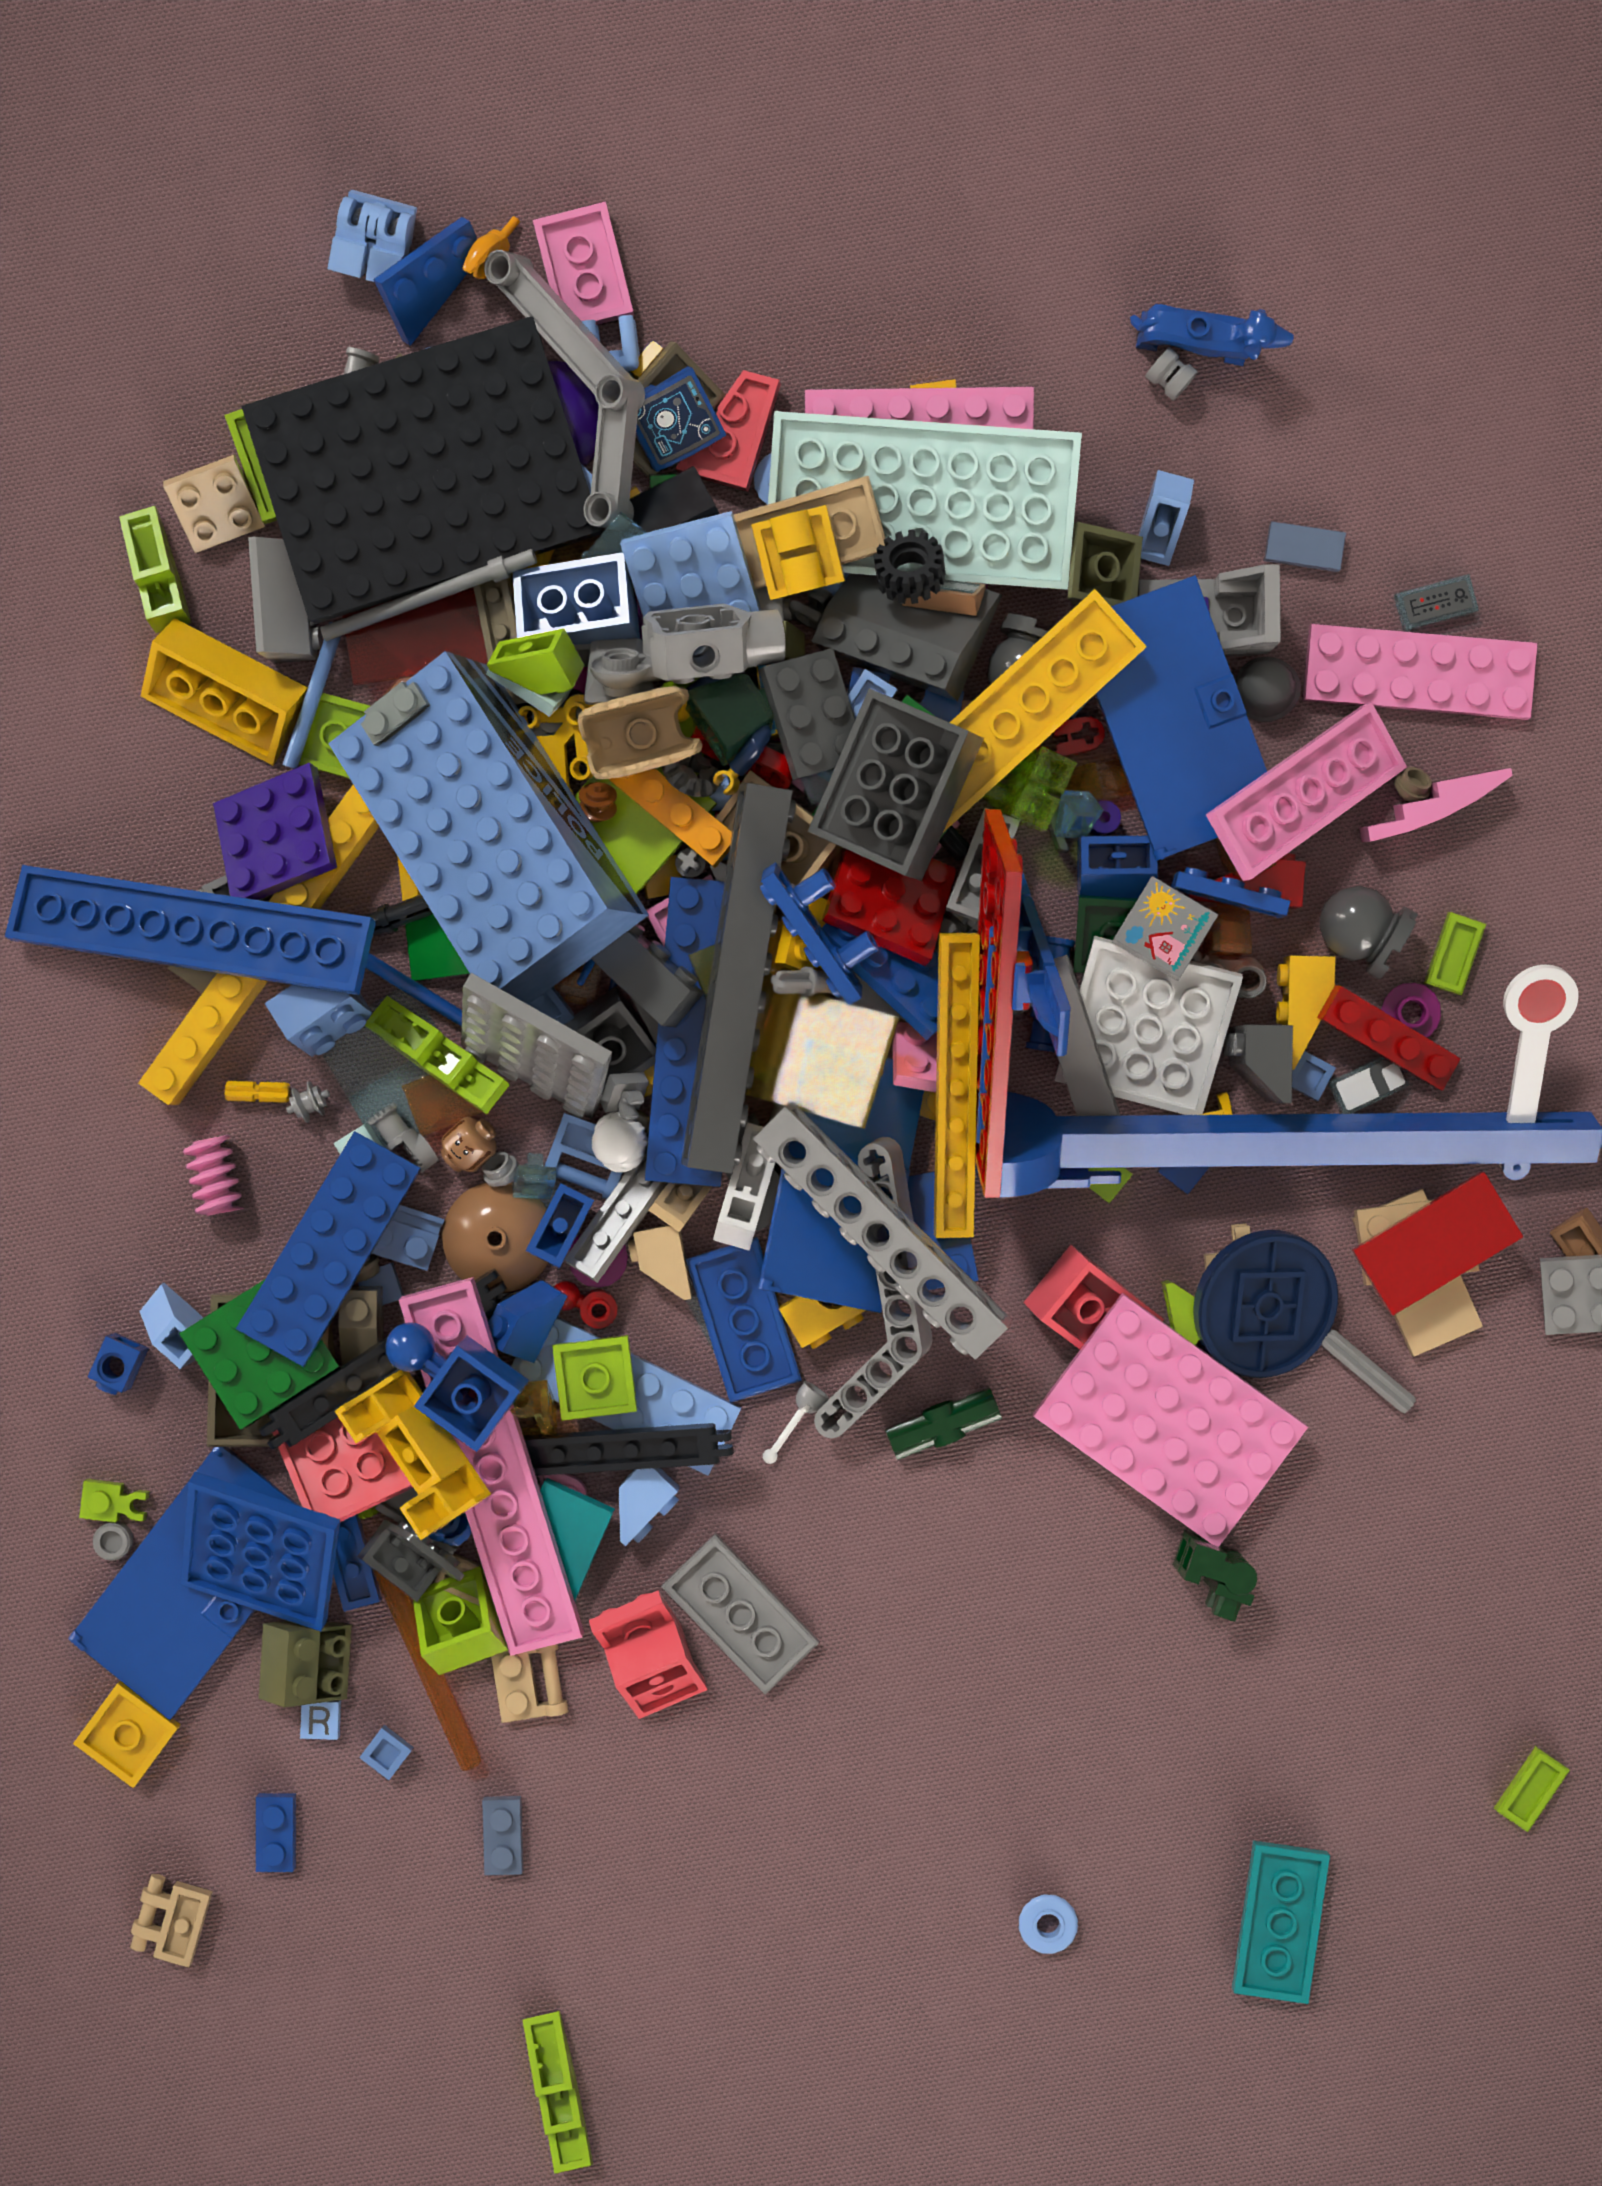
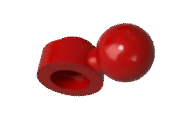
M561 1281L554 1286L568 1295L561 1310L580 1309L581 1318L588 1326L601 1329L609 1326L615 1320L618 1310L615 1298L609 1292L595 1289L582 1295L579 1288L570 1281ZM594 1305H604L606 1307L605 1313L602 1316L593 1315L591 1311Z

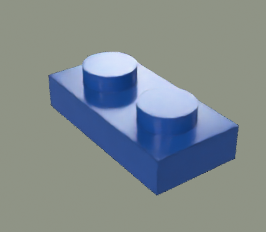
M259 1793L256 1796V1872H294L296 1869V1793Z

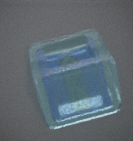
M1069 790L1062 792L1054 832L1056 837L1080 838L1089 834L1103 812L1102 807L1091 792Z

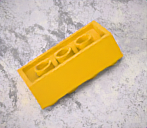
M174 618L152 641L140 697L273 766L296 725L308 687Z

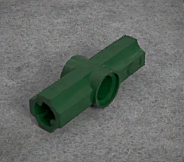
M987 1388L954 1402L953 1400H947L923 1410L921 1415L888 1427L885 1431L896 1459L899 1460L932 1446L938 1448L964 1438L966 1436L965 1433L998 1421L1002 1417L991 1389Z

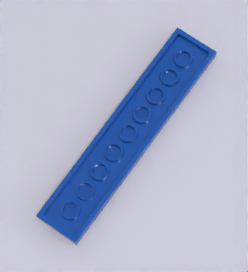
M22 865L5 937L11 941L360 995L376 921L367 916Z

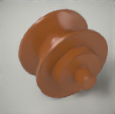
M595 782L589 783L580 789L579 800L581 802L579 805L590 821H606L616 814L617 806L615 801L617 799V792L612 786L606 783Z

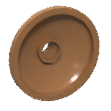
M485 1182L464 1192L449 1209L443 1225V1249L452 1270L462 1280L474 1277L476 1280L485 1273L496 1269L499 1276L487 1285L491 1288L503 1281L507 1289L502 1293L521 1289L533 1282L548 1265V1262L526 1252L547 1210L545 1204L531 1190L513 1182L498 1187H491ZM497 1231L502 1235L500 1245L491 1244L489 1241L491 1232Z

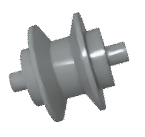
M307 1081L306 1091L300 1093L295 1088L291 1089L292 1097L289 1098L291 1105L286 1107L288 1114L294 1112L298 1118L302 1117L306 1123L310 1121V1113L317 1111L322 1116L325 1115L324 1107L327 1106L325 1098L330 1096L328 1089L321 1091L318 1085L314 1087L310 1081Z

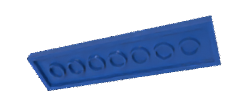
M671 877L665 948L671 954L669 960L677 968L683 966L698 979L695 985L704 994L676 1027L661 1026L658 1023L645 1181L721 1187L722 1172L688 1168L681 1164L725 881Z

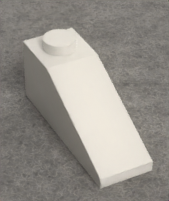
M747 1122L741 1142V1160L739 1165H734L713 1240L750 1251L775 1162L770 1163L758 1152L756 1148L758 1144L753 1140L764 1127Z

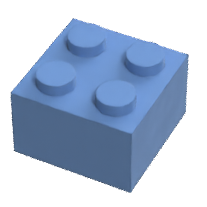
M298 985L289 986L264 1003L286 1039L311 1057L328 1052L335 1046L336 1040L347 1033L351 1034L365 1026L366 1020L373 1014L361 994L355 995Z

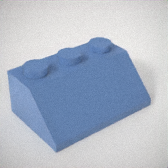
M623 553L520 569L513 572L517 638L565 628L573 645L591 644L592 641L640 639L638 608Z

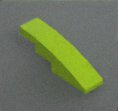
M389 996L385 997L366 1021V1028L486 1115L510 1086L504 1078L477 1061L472 1054L446 1038L440 1030Z
M560 2011L522 2019L535 2095L539 2098L545 2135H548L554 2174L593 2165L587 2128Z

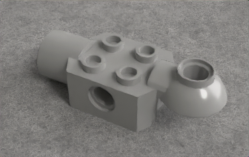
M724 603L650 611L643 617V654H639L638 651L629 648L606 650L602 653V656L596 657L589 662V669L594 678L605 686V693L613 697L637 694L640 683L662 681V679L677 684L690 683L694 681V678L706 676L712 679H727L732 676V673L744 672L747 667L771 665L784 661L786 646L782 618L777 609L748 612Z

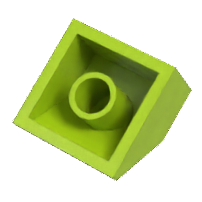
M481 1566L463 1572L465 1576L461 1581L449 1577L430 1584L418 1602L413 1600L421 1657L438 1675L508 1650L490 1589ZM454 1588L479 1599V1605L449 1593L445 1589Z

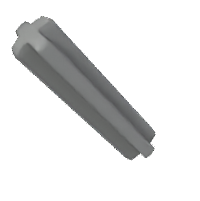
M1330 1330L1321 1346L1400 1412L1406 1413L1411 1409L1416 1401L1411 1393L1336 1330Z

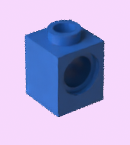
M117 1333L107 1335L88 1374V1378L97 1381L96 1387L104 1392L114 1395L118 1391L121 1393L131 1389L149 1348ZM113 1356L120 1358L124 1363V1372L121 1376L114 1374L110 1369V1360Z

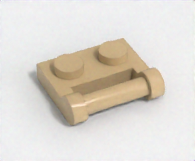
M558 1644L510 1656L509 1650L491 1656L502 1723L543 1716H559L569 1712L567 1700L562 1697L555 1653L559 1649ZM533 1653L541 1654L548 1698L546 1702L538 1703L531 1654Z

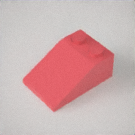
M1072 1245L1067 1248L1023 1302L1043 1323L1078 1349L1082 1348L1122 1293L1161 1321L1164 1320L1148 1305Z

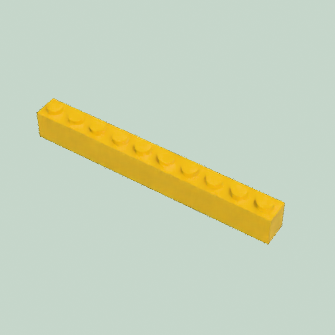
M354 784L328 818L337 868L274 893L269 902L320 909L379 828L378 823ZM217 973L138 1084L167 1105H179L268 981Z

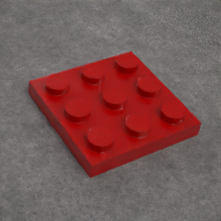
M844 848L834 878L836 888L830 891L822 921L857 937L865 931H869L878 946L926 966L933 956L956 868L932 858L922 881L900 874Z

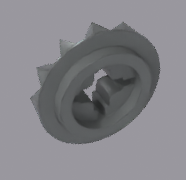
M702 752L662 766L663 774L668 782L677 790L687 795L708 797L714 794L719 785L713 783V777L720 770L714 767V760L706 759L702 756Z

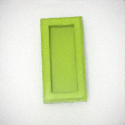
M1449 912L1423 984L1458 996L1462 995L1486 924Z
M1535 1746L1494 1809L1529 1832L1570 1770Z

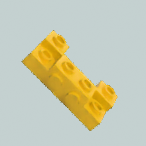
M399 1370L366 1392L340 1406L335 1413L355 1443L377 1433L418 1494V1496L401 1506L400 1510L420 1540H423L446 1526L456 1517L478 1505L491 1493L451 1433L414 1407L423 1392L409 1372Z

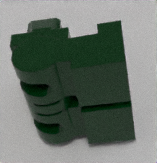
M1184 1530L1172 1565L1186 1581L1199 1585L1201 1576H1204L1203 1580L1210 1588L1205 1601L1206 1606L1212 1608L1211 1612L1214 1615L1235 1622L1241 1604L1251 1606L1255 1595L1251 1591L1257 1583L1255 1569L1238 1551L1228 1548L1222 1549L1221 1546L1218 1547L1209 1543L1200 1535Z

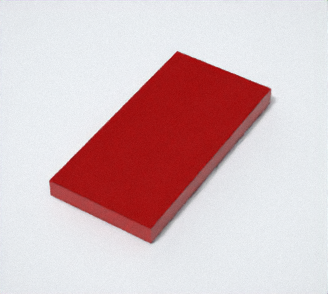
M1481 1171L1351 1249L1386 1309L1390 1315L1394 1316L1522 1239L1524 1236L1485 1172Z

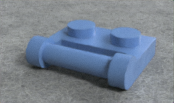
M564 1113L542 1176L551 1180L557 1177L602 1194V1198L607 1200L620 1182L623 1173L611 1171L608 1180L560 1163L562 1153H566L608 1169L596 1158L592 1150V1137L596 1124Z

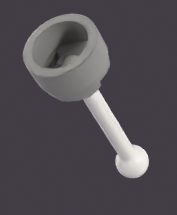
M808 1381L803 1382L796 1394V1404L799 1409L772 1448L764 1451L763 1460L766 1463L772 1464L776 1462L777 1452L805 1413H816L828 1401L829 1397L825 1392Z

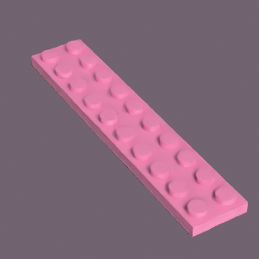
M474 1277L405 1295L399 1299L405 1323L413 1322L426 1327L434 1338L435 1351L447 1359L455 1347L467 1335L498 1357ZM421 1370L427 1388L433 1378ZM470 1388L468 1395L475 1398L477 1393ZM512 1404L488 1440L477 1452L452 1435L491 1493L486 1499L465 1513L510 1656L582 1638L584 1634L517 1414Z

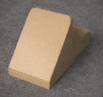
M668 1183L648 1211L680 1232L712 1186Z

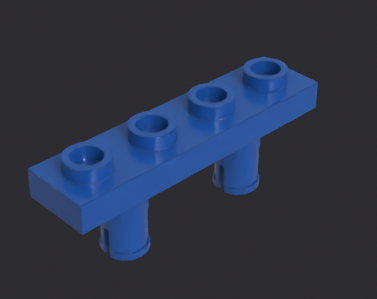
M776 862L763 870L761 878L763 884L760 886L764 897L771 905L777 903L785 915L782 917L786 928L794 937L799 935L807 947L804 948L806 956L814 967L821 966L828 976L826 983L836 998L843 997L848 1006L861 999L863 985L853 973L852 967L878 952L879 946L871 933L865 931L839 948L832 943L811 913L808 905L836 888L835 882L828 871L822 868L795 886L793 883H790Z

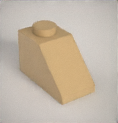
M670 1225L634 1231V1239L628 1240L632 1263L638 1262L642 1272L683 1300L692 1299L693 1293L681 1231L678 1232Z

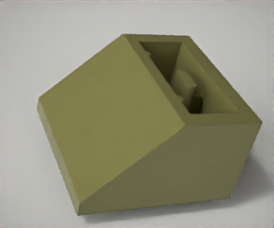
M290 1621L263 1623L259 1699L284 1708L347 1699L352 1625L348 1623L326 1622L322 1632Z

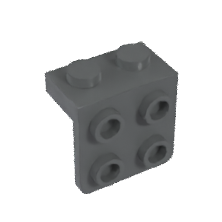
M384 1520L357 1556L416 1602H418L440 1571L458 1581H461L465 1576L456 1568L460 1563L456 1558L445 1550H439L432 1545V1540L429 1537L420 1540L414 1529L403 1521L395 1525Z

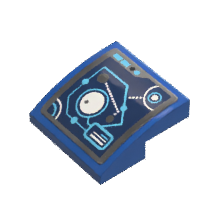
M687 366L656 386L649 385L644 388L645 401L638 410L636 437L654 471L657 472L678 463L726 436L692 367Z

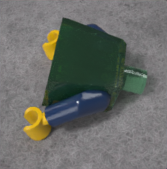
M732 675L727 679H712L709 676L701 677L686 688L689 700L678 710V720L683 722L690 716L723 766L729 764L730 769L728 771L721 770L715 773L713 783L719 785L724 778L729 777L730 785L723 791V794L733 795L740 786L738 776H744L760 758L772 736L771 729L774 714L770 708L764 687L758 690L749 675Z

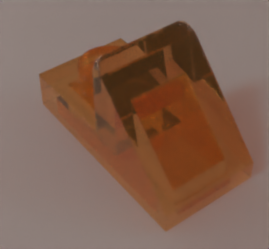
M1120 759L1098 764L1092 762L1055 774L1061 805L1064 795L1085 796L1084 806L1099 801H1110L1133 796Z

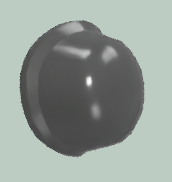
M1259 657L1250 660L1240 669L1235 679L1247 717L1258 722H1272L1283 718L1295 707L1300 697L1301 683L1296 671L1288 663L1275 657Z

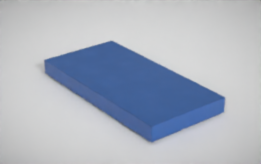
M758 1237L753 1238L750 1251L728 1245L686 1258L730 1403L802 1381L785 1324L779 1311L775 1292L758 1289L764 1260Z

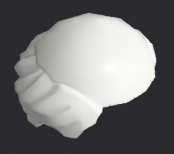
M619 1112L607 1113L599 1119L595 1125L592 1137V1150L596 1158L610 1171L617 1173L627 1172L639 1166L646 1156L648 1147L647 1133L644 1132L645 1127L642 1126L640 1121L636 1119H623Z

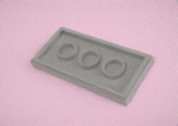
M716 1533L661 1585L669 1596L765 1695L819 1644L816 1636Z

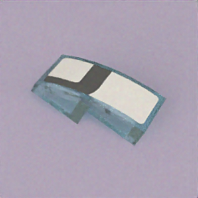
M1378 1057L1328 1082L1342 1114L1354 1113L1410 1085L1403 1069L1383 1057Z

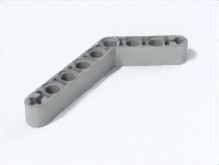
M890 1137L878 1138L861 1149L858 1155V1166L879 1188L885 1187L889 1189L893 1196V1202L913 1220L901 1147ZM877 1152L878 1156H884L885 1162L881 1158H876L875 1153ZM871 1225L872 1235L876 1239H889L890 1236L887 1234L884 1225ZM903 1251L898 1254L899 1261L903 1266L908 1268L917 1266V1259L911 1252ZM876 1270L888 1342L817 1411L814 1419L815 1427L824 1437L830 1439L837 1438L847 1431L932 1346L931 1325L922 1314L924 1309L914 1299L908 1300L903 1297L894 1285L896 1281L886 1271L881 1273ZM899 1299L906 1301L910 1305L911 1314H906L900 1309ZM905 1337H910L916 1342L917 1351H913L906 1346ZM880 1361L890 1366L892 1375H887L881 1370ZM855 1386L864 1389L867 1400L860 1398L856 1394ZM843 1407L847 1412L837 1421L833 1415L838 1409Z

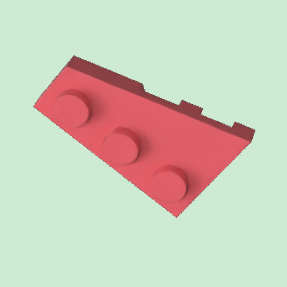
M743 370L717 407L716 415L726 436L680 461L675 468L676 471L680 473L694 466L703 480L748 492L781 386L780 381Z

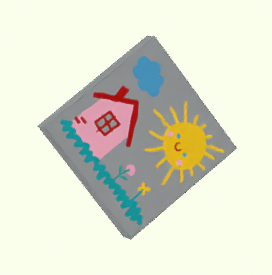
M1152 876L1115 935L1112 943L1179 981L1218 914Z

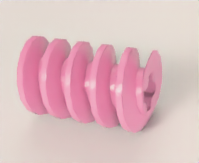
M230 1135L195 1141L191 1146L183 1150L184 1155L196 1157L195 1160L186 1165V1169L198 1171L199 1173L189 1179V1184L198 1185L202 1188L192 1194V1199L204 1201L203 1205L195 1209V1214L210 1216L244 1209L243 1207L232 1206L234 1201L242 1197L241 1193L229 1191L230 1187L239 1182L238 1178L226 1176V1173L236 1168L235 1163L223 1160V1158L233 1153V1149L221 1147L220 1145L229 1139Z

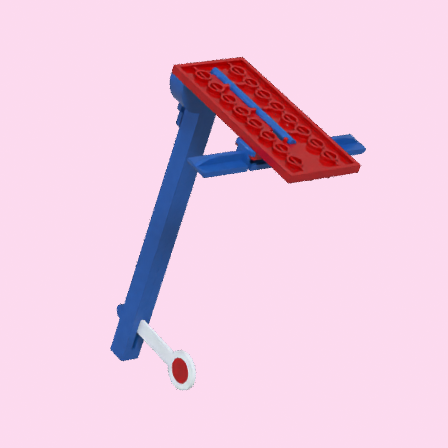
M985 809L977 931L980 935L975 1152V1162L984 1198L1023 1196L1046 1188H1089L1090 1184L1121 1183L1120 1171H1088L1087 1168L1499 1164L1508 1179L1519 1180L1529 1173L1531 1163H1597L1599 1150L1602 1148V1126H1600L1592 1112H1537L1550 1033L1564 1025L1571 1018L1577 1007L1579 997L1577 985L1571 976L1562 968L1554 965H1537L1522 971L1510 982L1504 994L1503 1007L1505 1014L1511 1024L1520 1030L1507 1112L1056 1116L1049 1106L1039 1100L1007 1092L1013 1010H1028L1030 1003H1032L1037 1020L1045 1030L1049 1031L1056 1055L1065 1056L1068 1049L1071 1007L1055 966V961L1034 901L1030 897L1031 893L1023 873L1022 855L1017 854L1016 839H1011L1001 809Z

